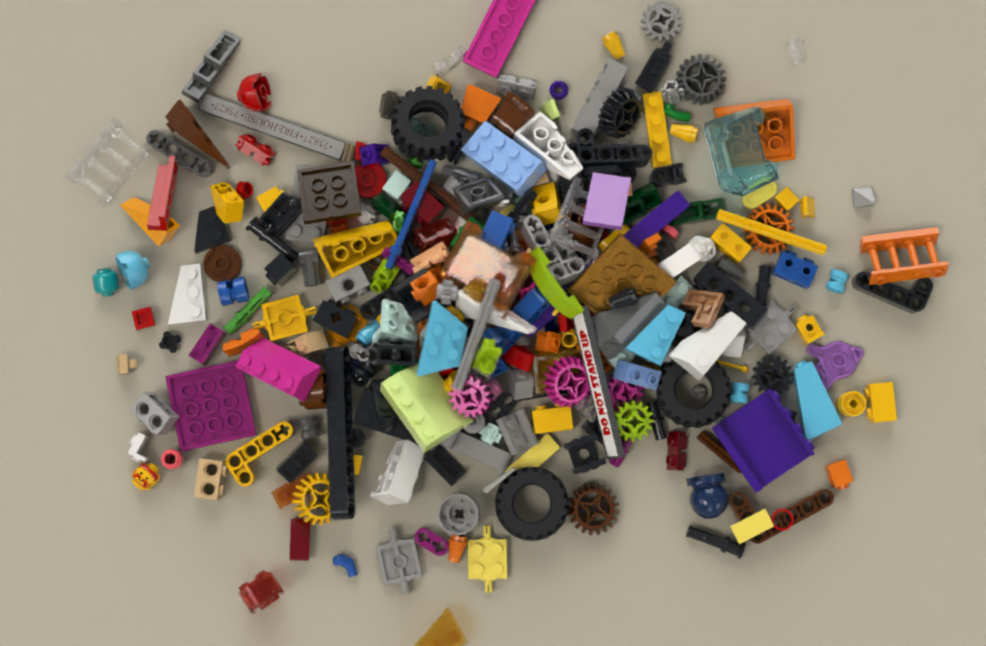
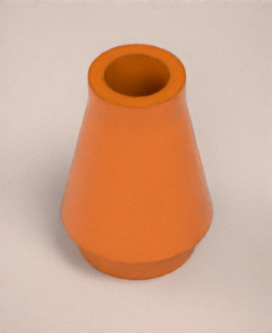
M452 534L449 537L448 561L460 562V558L468 543L466 535Z

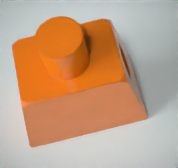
M468 84L461 107L464 112L463 118L466 119L464 130L473 133L477 124L481 126L484 121L489 122L500 106L501 98Z

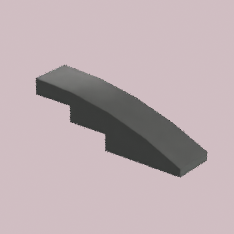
M224 30L205 53L203 61L193 72V77L182 89V94L199 103L231 58L241 39Z

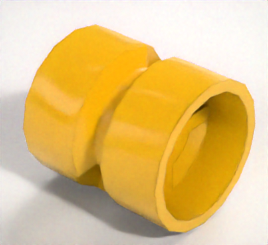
M856 391L843 393L836 401L837 411L845 417L858 416L866 408L865 397Z

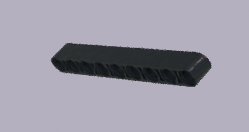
M341 346L327 348L325 352L330 515L333 520H346L355 517L351 359L349 348Z

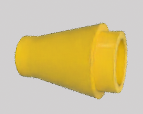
M615 31L601 38L602 44L614 56L615 60L626 55L619 34H616Z
M672 124L670 135L689 144L691 142L695 143L697 140L699 128H696L695 125Z

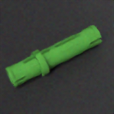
M263 286L239 312L236 311L234 313L235 316L223 327L233 335L243 323L246 324L248 322L247 319L261 304L272 296V293Z

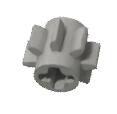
M675 80L666 82L664 88L660 89L663 101L668 100L670 104L680 102L681 96H685L683 87L679 88V84Z
M443 280V284H438L436 299H441V304L450 305L451 300L456 301L458 286H454L453 281Z

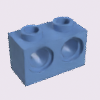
M618 360L613 378L657 390L662 371Z

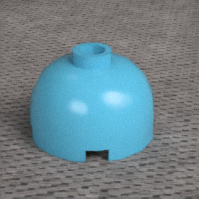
M124 251L115 255L121 275L123 274L124 278L128 279L124 282L129 290L141 286L147 280L150 264L146 257L142 258L135 251Z

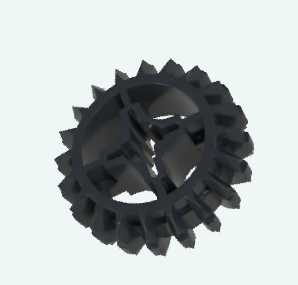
M625 87L612 91L611 95L607 96V100L603 102V107L599 109L601 111L598 115L600 118L598 121L600 129L606 135L617 139L620 137L624 138L626 134L630 135L631 130H635V125L639 124L638 120L642 117L641 112L644 110L642 108V97L636 91Z

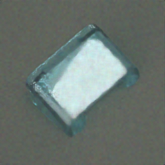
M751 107L712 119L704 124V131L720 188L725 193L745 196L779 179L776 164L766 160L757 130V126L761 125L764 119L761 107Z

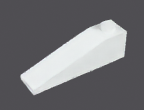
M539 112L514 133V142L540 159L545 168L571 180L583 170L582 164L574 152L567 146L565 138L557 131L555 123L543 113Z

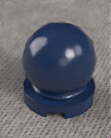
M724 473L686 479L687 486H692L693 488L690 494V504L698 516L704 519H714L719 517L727 508L728 494L726 489L720 485L721 481H725Z

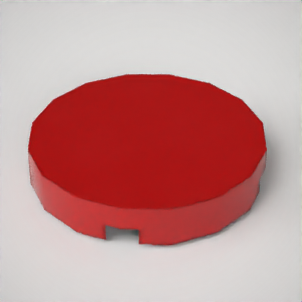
M362 162L355 166L359 197L372 199L383 191L382 188L387 182V176L379 164L362 166Z

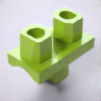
M386 258L382 260L370 280L372 283L370 289L377 294L390 287L400 270L395 264L393 269L385 267L388 261Z
M484 339L482 341V346L477 349L476 356L471 364L472 369L478 367L480 372L486 375L493 373L495 362L501 355V348L496 347L495 340Z

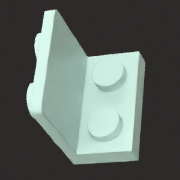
M383 299L380 327L372 335V342L377 343V340L417 342L418 324L413 322L402 303Z

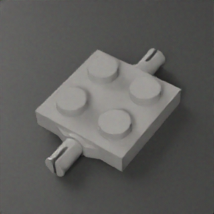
M773 301L766 306L768 313L754 330L745 328L751 340L743 345L744 349L749 352L757 345L767 355L772 353L798 331L789 318L798 311L797 308H794L795 306L792 304L786 311H783Z
M396 528L393 529V533L392 529L388 531L391 541L385 545L376 546L384 585L391 583L400 584L402 595L409 594L408 581L413 578L422 577L414 538L407 540L398 539Z

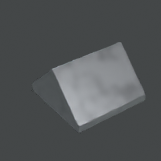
M489 177L453 188L463 216L496 206L504 198L502 192Z

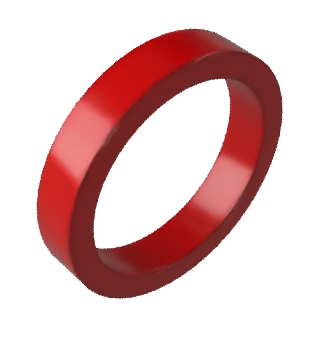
M778 509L771 516V521L777 530L785 531L793 525V515L787 509ZM779 511H785L790 515L791 522L786 528H779L774 523V516Z

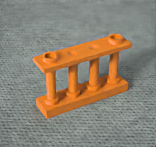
M933 227L862 236L859 246L861 254H870L874 269L870 274L869 285H882L889 282L945 276L949 263L948 261L939 262L934 247L939 236L938 228ZM926 246L931 264L920 265L915 247ZM907 248L912 266L901 267L896 249ZM887 250L893 268L882 270L877 252Z

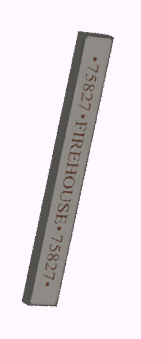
M209 93L202 97L198 107L200 112L341 161L345 145L347 144L341 140L268 114L250 111L242 105Z

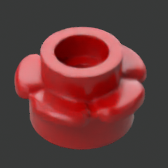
M238 182L236 187L237 194L243 200L252 196V185L249 182Z

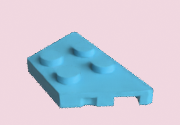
M432 301L416 376L460 366L468 327L437 301Z

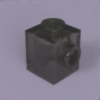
M659 232L658 234L662 239L656 244L658 247L655 249L657 252L655 257L661 263L677 252L667 233L661 235Z

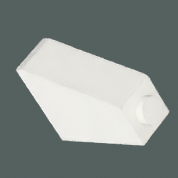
M696 239L659 263L658 266L672 278H676L709 254L704 244L699 239Z

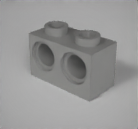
M144 392L131 409L136 415V419L145 423L149 427L148 430L154 435H167L180 418L155 392Z

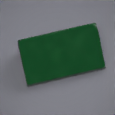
M384 191L376 195L371 202V205L391 222L394 221L396 211H403L405 218L407 216V212Z

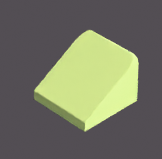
M550 99L540 107L541 113L551 121L559 120L560 114L553 99Z

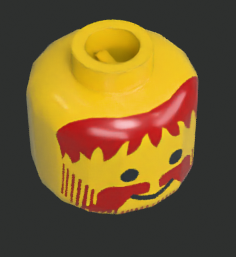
M142 462L131 475L133 480L131 482L141 491L144 489L151 490L160 480V474L158 473L160 469L152 462L150 464Z

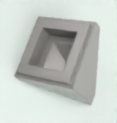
M871 187L852 189L854 208L875 205Z

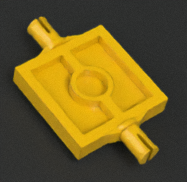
M299 295L261 304L263 320L252 322V325L255 329L265 327L269 333L270 341L273 342L309 332L306 316L316 314L317 309L316 306L304 309Z

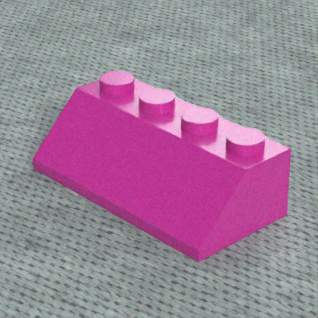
M265 338L244 349L235 366L303 402L306 400L322 368Z

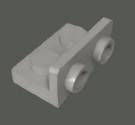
M524 409L496 420L511 455L538 444Z

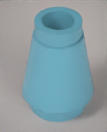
M374 319L357 332L358 335L355 338L364 347H368V345L373 343L372 335L380 327L377 319Z

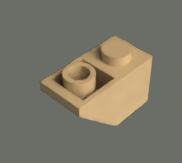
M323 329L305 333L283 344L285 349L303 358L329 348Z

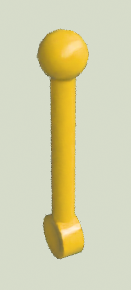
M717 359L718 364L741 370L743 373L749 371L747 366H738Z

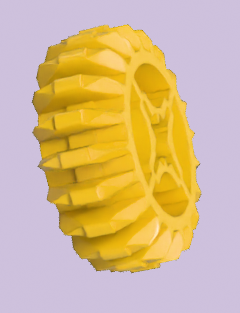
M314 473V479L311 475H307L308 482L305 479H301L300 481L303 486H295L299 493L293 492L294 496H298L297 499L292 500V503L298 504L294 511H300L298 517H304V522L310 521L311 525H315L317 522L318 525L322 526L324 521L329 524V517H331L330 505L327 501L329 497V477L327 478L325 473H322L321 477L319 473ZM317 483H323L327 488L318 492L312 486ZM306 492L310 496L309 502L306 504L307 506H305ZM316 495L322 496L320 497L321 503L316 502ZM320 507L325 513L313 515L309 511Z

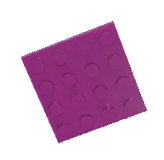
M238 361L165 376L171 408L180 417L175 423L180 452L257 436L244 371L235 367Z

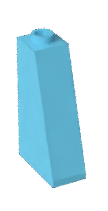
M804 360L795 364L796 368L791 370V372L794 374L792 378L800 426L804 431L802 435L805 440H810L842 425V422L813 362L806 363Z

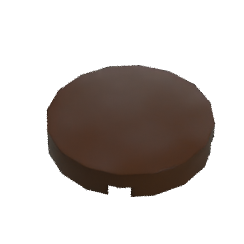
M220 245L211 248L206 253L203 266L206 275L213 281H232L240 274L242 260L239 253L232 247Z

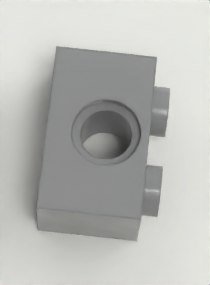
M360 265L325 281L335 302L341 303V305L351 301V297L356 294L361 296L369 291L368 288L371 286ZM347 281L354 282V288L350 291L344 289Z

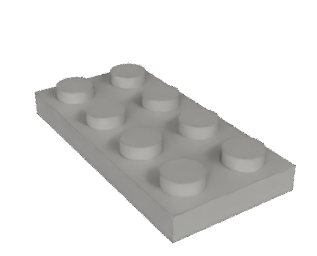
M296 165L292 196H295L301 204L297 169L311 167ZM301 213L287 228L285 240L314 244L312 238L325 235L327 221L304 224L303 213Z

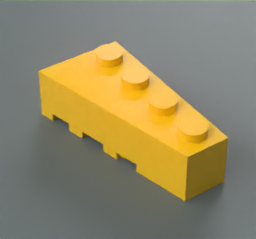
M389 220L315 237L312 240L331 278H334L382 254L386 247L391 249V246L396 242L397 235Z

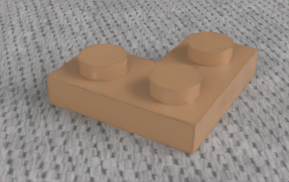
M689 289L682 302V306L684 309L696 310L691 321L693 326L711 329L725 297L723 293Z

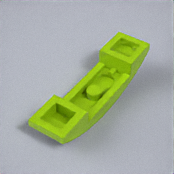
M537 247L526 255L528 268L537 287L549 303L570 319L585 311L574 295L570 297L566 295L546 267L550 261L541 248Z

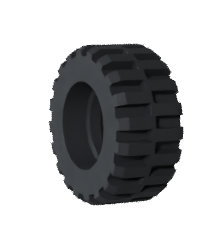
M422 86L416 87L414 92L410 89L406 92L405 97L401 96L398 99V104H395L391 119L393 141L395 145H399V150L402 153L407 152L408 158H418L417 162L423 163V160H428L429 163L430 159L435 160L437 158L439 161L444 160L446 154L450 156L454 153V148H458L462 139L465 126L463 109L460 108V103L457 99L453 100L451 93L447 92L445 94L443 93L444 89L439 87L435 90L432 89L433 86H427V89H422ZM421 112H432L443 119L446 128L438 136L424 137L413 131L410 126V119Z
M673 359L668 365H665L656 394L661 410L673 423L682 425L685 428H701L702 426L712 424V422L721 417L728 406L731 387L726 370L718 364L717 360L704 375L711 384V398L707 404L696 409L683 406L675 394L676 383L689 372Z
M533 466L520 468L509 474L500 484L495 497L496 514L504 529L514 537L525 541L546 539L558 531L568 516V492L562 481L551 471ZM528 485L541 487L547 492L550 499V509L547 515L536 522L522 520L514 510L513 502L516 493Z

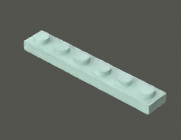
M682 275L675 279L677 283L662 298L666 305L678 308L688 290L694 289ZM624 349L611 360H608L607 357L605 360L615 369L618 360L630 362L636 354Z

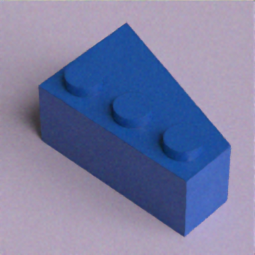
M491 211L482 231L480 241L475 247L476 250L473 258L470 259L468 264L490 274H493L494 271L497 272L501 264L499 257L501 253L505 254L509 244L506 242L508 235L512 236L516 227L513 224L514 219Z

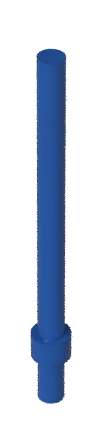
M430 159L396 242L391 246L389 251L391 254L385 266L389 269H393L397 257L402 253V245L437 164L434 160Z

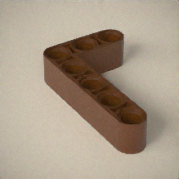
M819 489L784 509L794 513L793 525L830 506L834 501V495L828 489ZM732 492L729 494L728 505L738 522L742 520V515L745 512H749L751 515L755 514L744 493ZM822 492H825L828 496V500L825 503H822L819 499ZM735 495H739L742 498L739 506L733 503ZM806 501L811 504L809 512H805L802 508ZM779 511L775 514L774 520L777 522V527L786 528L789 526L790 522L785 517L787 512ZM768 529L761 533L758 540L753 538L748 540L759 544L782 531L777 529L771 531Z

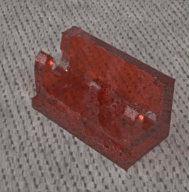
M448 217L415 229V246L420 244V254L442 241L446 247H450L451 242L457 235V229Z

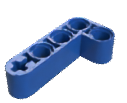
M535 287L515 306L512 312L532 325L548 308L550 303L539 288ZM500 326L496 328L488 327L483 331L480 340H495L496 347L501 348V355H503L524 333Z

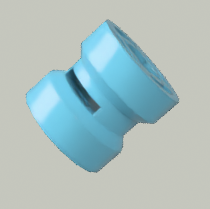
M831 269L829 274L830 280L826 283L825 288L829 291L843 294L845 290L844 284L848 281L849 274Z
M731 382L732 392L729 402L748 404L746 393L749 391L750 385Z

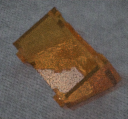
M468 221L441 269V274L447 280L453 281L456 285L481 299H484L490 279H498L501 283L493 306L507 310L519 295L537 259L527 252L517 253L515 257L483 240L481 238L483 232L480 226Z

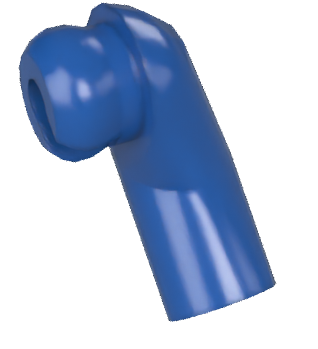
M337 554L333 557V564L346 568L349 578L358 575L351 557L344 554Z

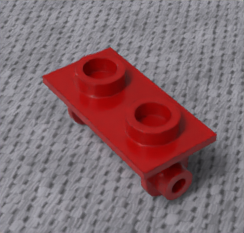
M250 134L238 136L240 140L235 145L238 147L237 150L248 157L252 152H255L253 160L262 166L270 164L271 160L269 158L276 155L270 146L260 144Z

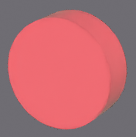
M670 225L665 226L660 231L672 240H676L679 236V232Z

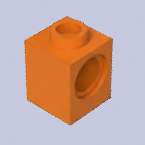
M430 271L410 283L414 289L411 293L417 302L421 300L423 305L426 306L436 300L438 282Z
M846 459L824 466L832 488L838 487V490L850 487V482L854 481Z

